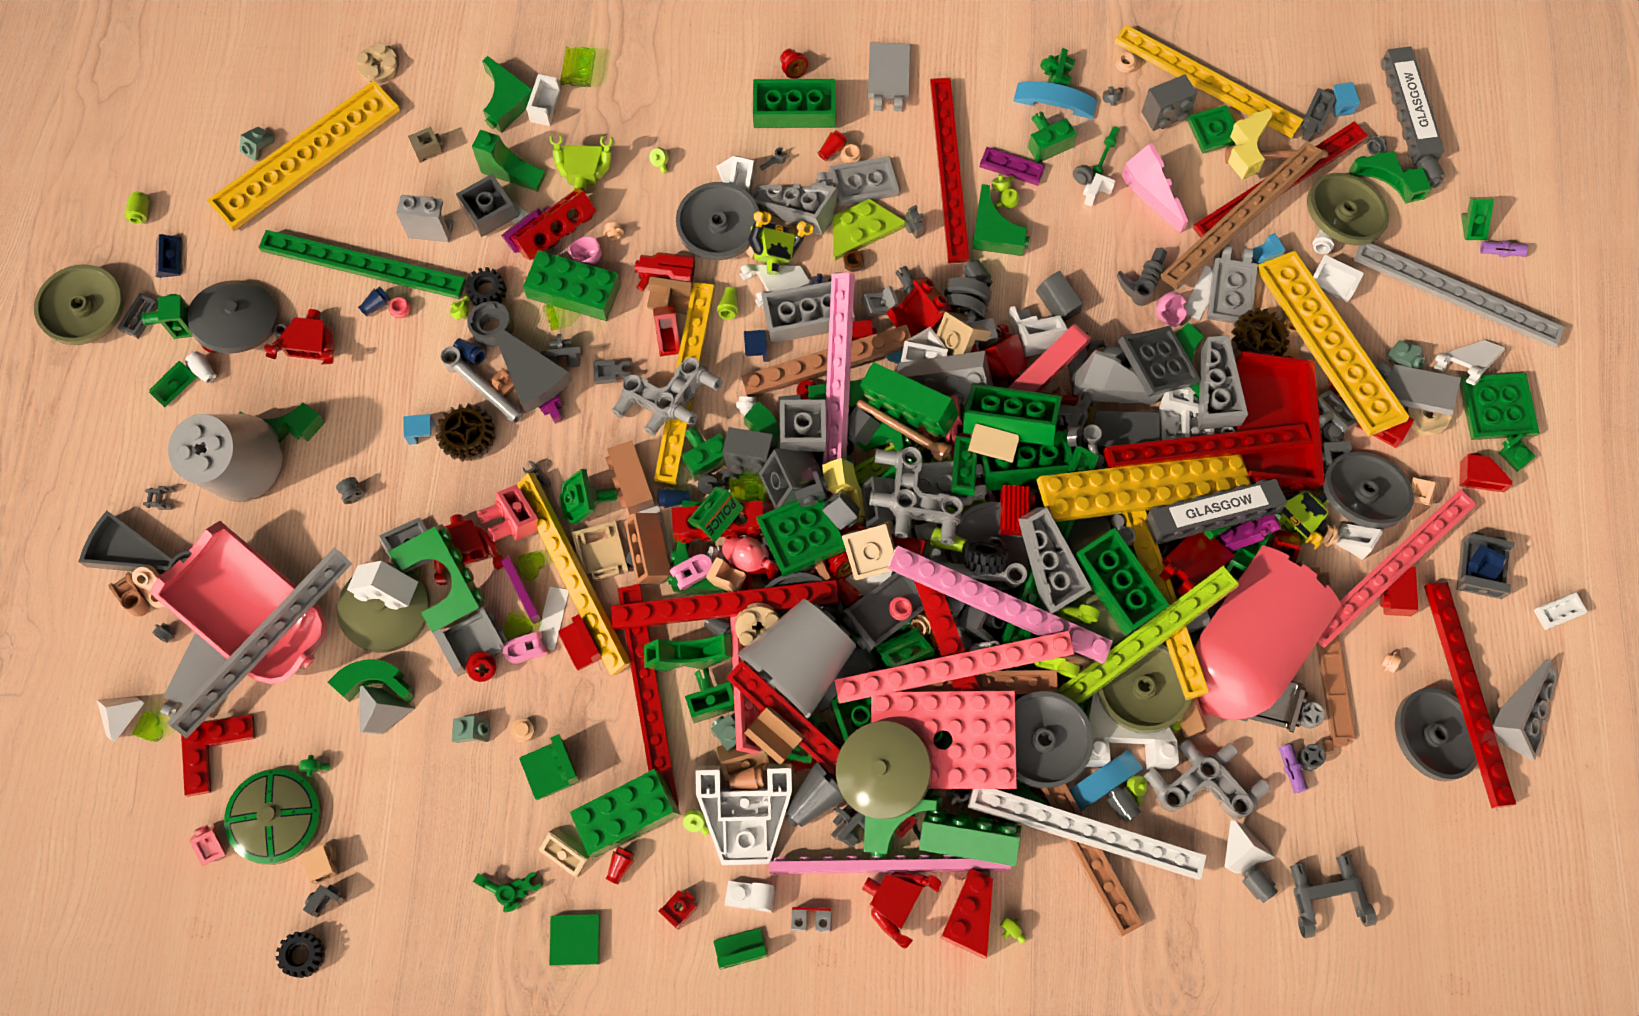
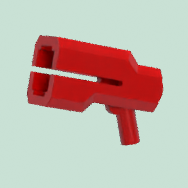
M658 252L653 256L641 255L640 259L635 262V273H638L639 279H641L636 288L643 292L649 283L650 277L693 283L695 257Z

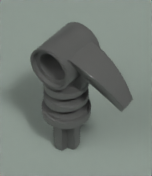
M1162 247L1156 248L1151 260L1144 263V269L1137 282H1133L1122 271H1119L1117 274L1122 289L1132 298L1136 305L1145 306L1150 302L1155 287L1158 284L1157 281H1159L1161 274L1165 270L1162 264L1166 258L1167 251ZM1139 291H1144L1147 294H1141Z

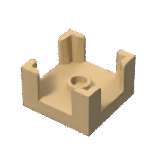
M945 311L936 335L948 349L947 356L970 353L975 340L987 341L991 331L985 327L969 324L966 322L969 320V317L964 314Z
M892 520L863 530H853L842 536L855 581L891 571L887 568L895 551L891 536L895 531Z

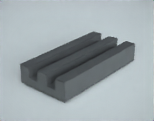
M139 293L117 329L139 339L146 328L142 321V312L156 311L158 309V300ZM135 317V319H134L133 322L131 323L130 327L127 328L128 325L130 324V322L132 321V319Z

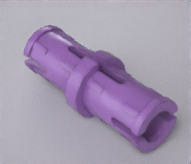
M1502 240L1501 242L1482 241L1480 245L1481 254L1499 255V257H1525L1528 249L1527 244L1509 243L1507 240ZM1496 248H1506V249H1511V250H1503V249H1496Z
M1293 744L1279 747L1278 750L1285 766L1283 770L1285 774H1288L1293 793L1308 790L1309 788L1301 770L1303 766L1298 762Z

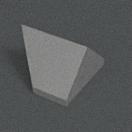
M360 686L361 733L380 735L415 709L382 688Z

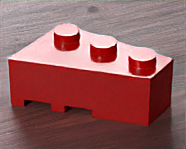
M972 868L969 870L940 939L982 959H986L988 953L993 878Z

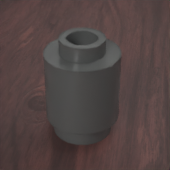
M1432 155L1426 156L1417 162L1418 168L1423 167L1432 188L1438 187L1444 182L1446 174L1438 160L1433 158Z
M970 260L964 265L963 274L965 277L983 282L988 287L992 285L991 275L980 260Z
M1118 786L1108 794L1110 799L1107 802L1119 819H1123L1125 823L1141 813L1138 808L1139 804L1126 787L1121 789Z
M1251 866L1242 874L1244 879L1241 882L1262 903H1265L1278 892L1274 887L1276 884L1260 866L1257 869Z

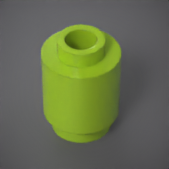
M135 191L127 199L124 216L133 224L144 223L147 220L150 201L145 193Z

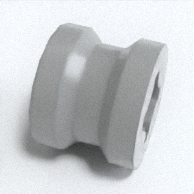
M1309 702L1300 709L1302 714L1300 725L1304 728H1314L1323 722L1325 718V711L1318 703Z

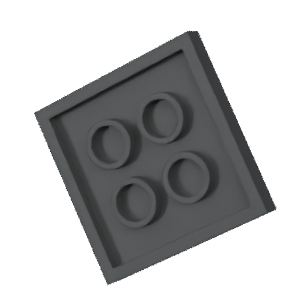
M1171 326L1122 336L1118 340L1149 397L1194 386L1201 381Z

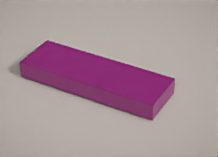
M986 147L979 167L1008 177L1012 175L1015 179L1038 186L1045 165Z
M509 557L503 559L502 564L528 617L534 624L540 622L541 619Z

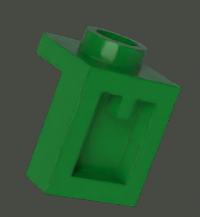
M1522 433L1516 438L1513 435L1507 438L1502 443L1504 448L1498 452L1516 472L1536 457L1520 441L1524 437Z

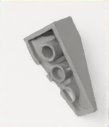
M812 183V186L801 187V184H794L793 187L757 185L751 196L759 209L795 226L799 222L804 221L807 223L804 230L808 224H811L814 228L813 233L823 235L833 220L838 190L837 187L820 183Z
M1095 350L1076 372L1073 394L1078 396L1083 394V397L1086 394L1091 397L1092 401L1155 404L1164 394L1149 397L1133 368L1124 367L1118 358Z
M1546 659L1505 703L1500 709L1497 718L1493 720V730L1496 732L1499 741L1530 760L1536 759L1542 745L1544 734L1540 733L1542 722H1547L1548 720L1547 701H1552L1558 677L1551 659Z

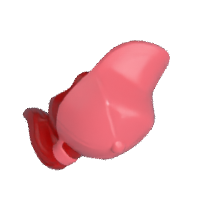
M749 536L726 539L722 547L723 554L736 567L749 574L766 573L770 580L778 578L779 567L770 560L766 546L760 541Z

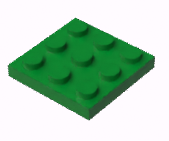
M1526 373L1481 375L1476 385L1466 382L1469 376L1461 377L1460 389L1471 440L1509 438L1511 435L1516 438L1520 433L1524 437H1532L1540 433Z
M798 500L756 517L757 523L783 577L846 551L843 538L837 526L822 511L825 503L824 500H820L817 504L810 507H800Z

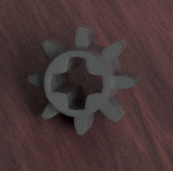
M952 789L953 792H948L946 797H952L951 806L956 803L963 810L964 804L966 802L969 804V797L972 794L971 789H962L963 793H967L964 799H960V795H956L959 789Z

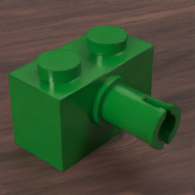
M1042 111L1039 112V115L1038 113L1033 115L1031 119L1039 131L1030 135L1028 149L1037 163L1074 147L1077 133L1067 118L1050 125Z
M168 294L167 296L158 297V311L142 312V321L145 326L162 324L173 339L193 337L187 321L189 305L181 295Z
M694 426L691 427L692 432L690 429L685 432V436L694 448L682 454L686 469L696 482L701 475L717 470L724 466L726 462L722 452L725 443L722 435L719 433L705 441L698 428Z
M708 668L702 669L704 679L700 670L694 673L700 691L685 696L693 724L735 711L734 694L730 682L713 686Z

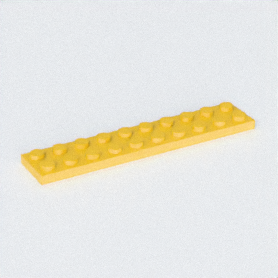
M373 80L207 199V202L234 232L397 114L400 109Z
M1296 251L1258 264V274L1367 436H1372L1406 422L1409 415Z
M1241 455L1106 468L1040 476L1037 479L1044 507L1048 508L1055 522L1151 510L1160 505L1163 507L1172 505L1179 500L1185 502L1199 495L1209 496L1219 490L1229 491L1240 485H1251Z

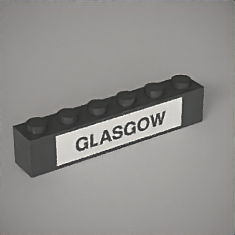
M1412 46L1388 49L1381 60V68L1385 71L1386 84L1390 88L1391 100L1397 110V120L1401 123L1403 129L1402 136L1407 142L1408 156L1412 159L1413 165H1417L1419 160L1429 155L1439 160L1444 153V147Z
M1263 479L1253 485L1246 486L1244 484L1237 486L1233 490H1219L1213 495H1199L1192 500L1185 502L1179 500L1165 507L1161 505L1156 506L1150 510L1145 523L1156 545L1280 513L1287 501L1276 479L1269 481Z

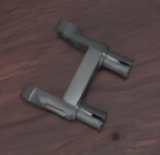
M1083 394L1078 396L1075 406H1061V419H1059L1058 428H1067V441L1070 447H1078L1082 444V429L1087 421V410L1092 402L1091 397L1084 394V397Z
M1351 854L1336 857L1342 879L1317 886L1310 884L1305 863L1289 866L1296 887L1293 888V893L1300 915L1298 917V926L1303 938L1315 937L1316 934L1315 924L1317 923L1311 905L1312 900L1349 893L1352 897L1356 915L1360 917L1362 924L1365 927L1376 925L1377 917L1371 903L1367 901L1362 879L1359 875H1356Z

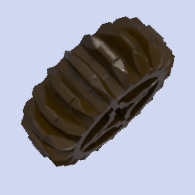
M1260 308L1248 310L1233 325L1235 328L1231 334L1234 337L1231 342L1237 344L1233 350L1239 349L1240 353L1248 350L1258 354L1272 353L1274 356L1282 357L1288 349L1286 346L1290 342L1287 339L1290 332L1284 330L1288 324L1282 325L1283 317L1277 319L1275 317L1276 312L1269 314L1268 308L1262 311ZM1250 323H1260L1263 324V326H1253ZM1260 347H1262V348H1264V349L1268 348V349H1270L1271 351H1269V352H1264V351L1258 350V348H1260Z
M459 403L458 409L450 408L451 413L443 412L445 419H438V423L441 426L436 427L435 430L438 434L435 437L439 441L440 449H444L445 455H450L454 460L459 456L460 461L463 462L466 457L472 461L473 455L481 458V451L488 453L486 446H493L491 439L496 436L494 432L496 427L492 423V417L488 415L486 410H481L478 405L472 408V405L469 403L463 408L462 404ZM467 419L476 420L480 422V424H476V422L469 423ZM454 440H455L456 442H460V441H461V442L464 443V445H463V446H461V445H456V444H453V443L450 442V441H454Z

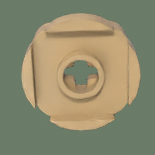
M377 43L366 48L356 57L358 71L367 82L374 80L377 84H382L390 81L397 73L396 69L399 66L397 56L391 48L386 47L383 43ZM376 62H380V63H381V66H379V67H378L377 65H375V66H373V65H374Z
M1411 407L1405 408L1409 417L1414 419L1411 428L1419 436H1434L1442 433L1452 419L1450 415L1432 412L1433 416L1428 418L1424 415L1425 410Z
M753 603L748 605L747 609H744L742 612L740 611L735 621V630L740 643L747 646L781 618L779 613L774 611L772 606L765 603ZM762 622V626L765 627L761 630H756L752 625Z

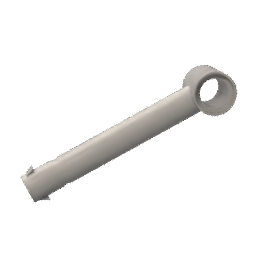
M450 346L442 350L440 358L449 372H457L508 417V421L515 423L521 418L522 412L520 408H516L466 364L457 348ZM451 357H457L454 362H448Z
M936 562L972 579L1004 582L1006 586L1012 589L1019 588L1027 577L1026 568L1019 563L1009 565L1000 574L996 572L995 575L991 573L985 575L984 572L979 574L976 571H970L965 568L964 564ZM1016 571L1020 574L1021 579L1014 581L1010 578L1009 573Z

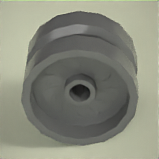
M968 277L949 279L945 286L944 296L952 308L951 312L968 316L969 320L966 321L968 323L985 320L987 307L992 295L990 288L983 282Z

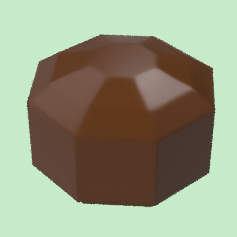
M857 250L848 251L843 257L845 269L850 272L860 271L864 265L863 254Z

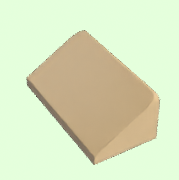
M975 424L968 451L1013 462L1019 435Z
M558 827L549 831L538 850L575 878L579 876L592 858V856L587 855L583 845Z

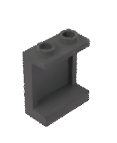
M1472 532L1465 536L1461 541L1456 590L1497 599H1503L1510 594L1511 584L1506 583L1509 552L1514 547V542L1507 541L1504 537L1493 538L1484 536L1480 532ZM1480 545L1507 557L1505 567L1496 581L1478 578L1468 573L1469 562Z

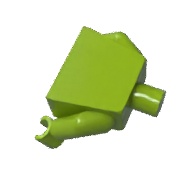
M559 134L560 141L554 143L553 137L550 135V143L554 145L553 156L555 166L560 175L566 178L567 183L574 185V190L577 188L586 193V186L597 185L598 180L610 169L612 155L610 148L615 144L613 137H610L609 145L605 144L606 137L602 136L600 139L602 146L563 145V148H561L562 136Z

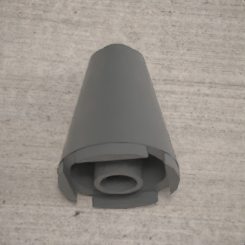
M818 762L813 765L786 809L788 813L786 818L794 827L797 825L805 826L845 800L839 790L837 779Z

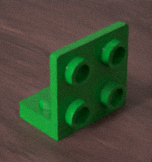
M560 734L550 737L551 744L519 758L536 800H540L580 782Z

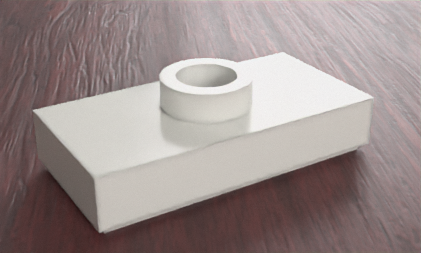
M1577 592L1534 610L1544 630L1588 613Z

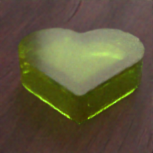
M551 304L543 305V312L550 330L558 329L559 323L555 308Z
M535 551L517 556L523 577L527 580L536 579L539 575V570L545 566L546 559L541 552Z
M509 613L503 634L510 641L530 634L533 630V624L526 617Z
M152 712L144 713L137 722L132 735L149 742H158L164 734L162 727L159 726V717Z

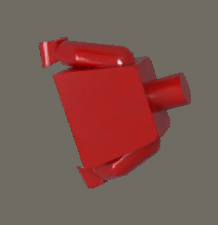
M309 309L306 318L295 317L272 345L266 344L264 346V350L267 352L266 357L276 359L277 352L283 350L287 357L322 360L321 365L333 364V354L335 351L333 331L327 327L324 321L320 320V311Z
M1000 324L997 326L1001 331L996 329L998 337H1002V339L981 351L986 353L993 379L997 382L1007 379L1009 385H1011L1020 377L1019 372L1027 368L1028 364L1018 333L1012 335L1009 333L1007 325ZM975 342L970 353L980 352L977 350Z
M455 514L450 517L451 525L444 527L450 531L453 545L461 551L464 565L489 558V554L493 558L494 569L498 570L504 567L502 555L498 554L497 546L482 526H475L471 519L464 521L461 514ZM434 560V569L437 572L434 574V581L439 585H447L444 576V567L446 566Z
M897 871L890 875L886 874L881 884L868 877L862 890L874 896L869 906L872 909V918L903 949L908 948L913 939L902 935L901 929L923 887L929 886L932 890L939 892L941 881L933 875L927 877L925 875Z

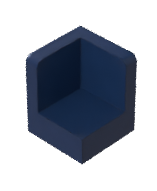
M765 330L744 331L745 355H763V362H767Z
M1480 545L1469 562L1468 573L1478 578L1496 581L1505 567L1507 557Z

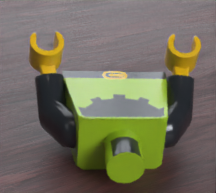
M757 211L754 214V219L757 222L751 227L748 242L754 252V259L767 263V274L777 275L779 274V265L791 261L804 240V234L810 235L814 228L811 224H808L804 230L807 223L801 221L797 225L799 232L796 233V229L769 223L771 215L767 212Z
M1297 491L1283 493L1287 503L1282 509L1283 514L1279 520L1281 525L1289 533L1298 534L1301 545L1305 542H1311L1315 545L1314 549L1316 550L1324 540L1328 524L1325 518L1328 515V511L1323 507L1329 502L1325 493L1320 491L1314 497L1308 491L1302 493Z

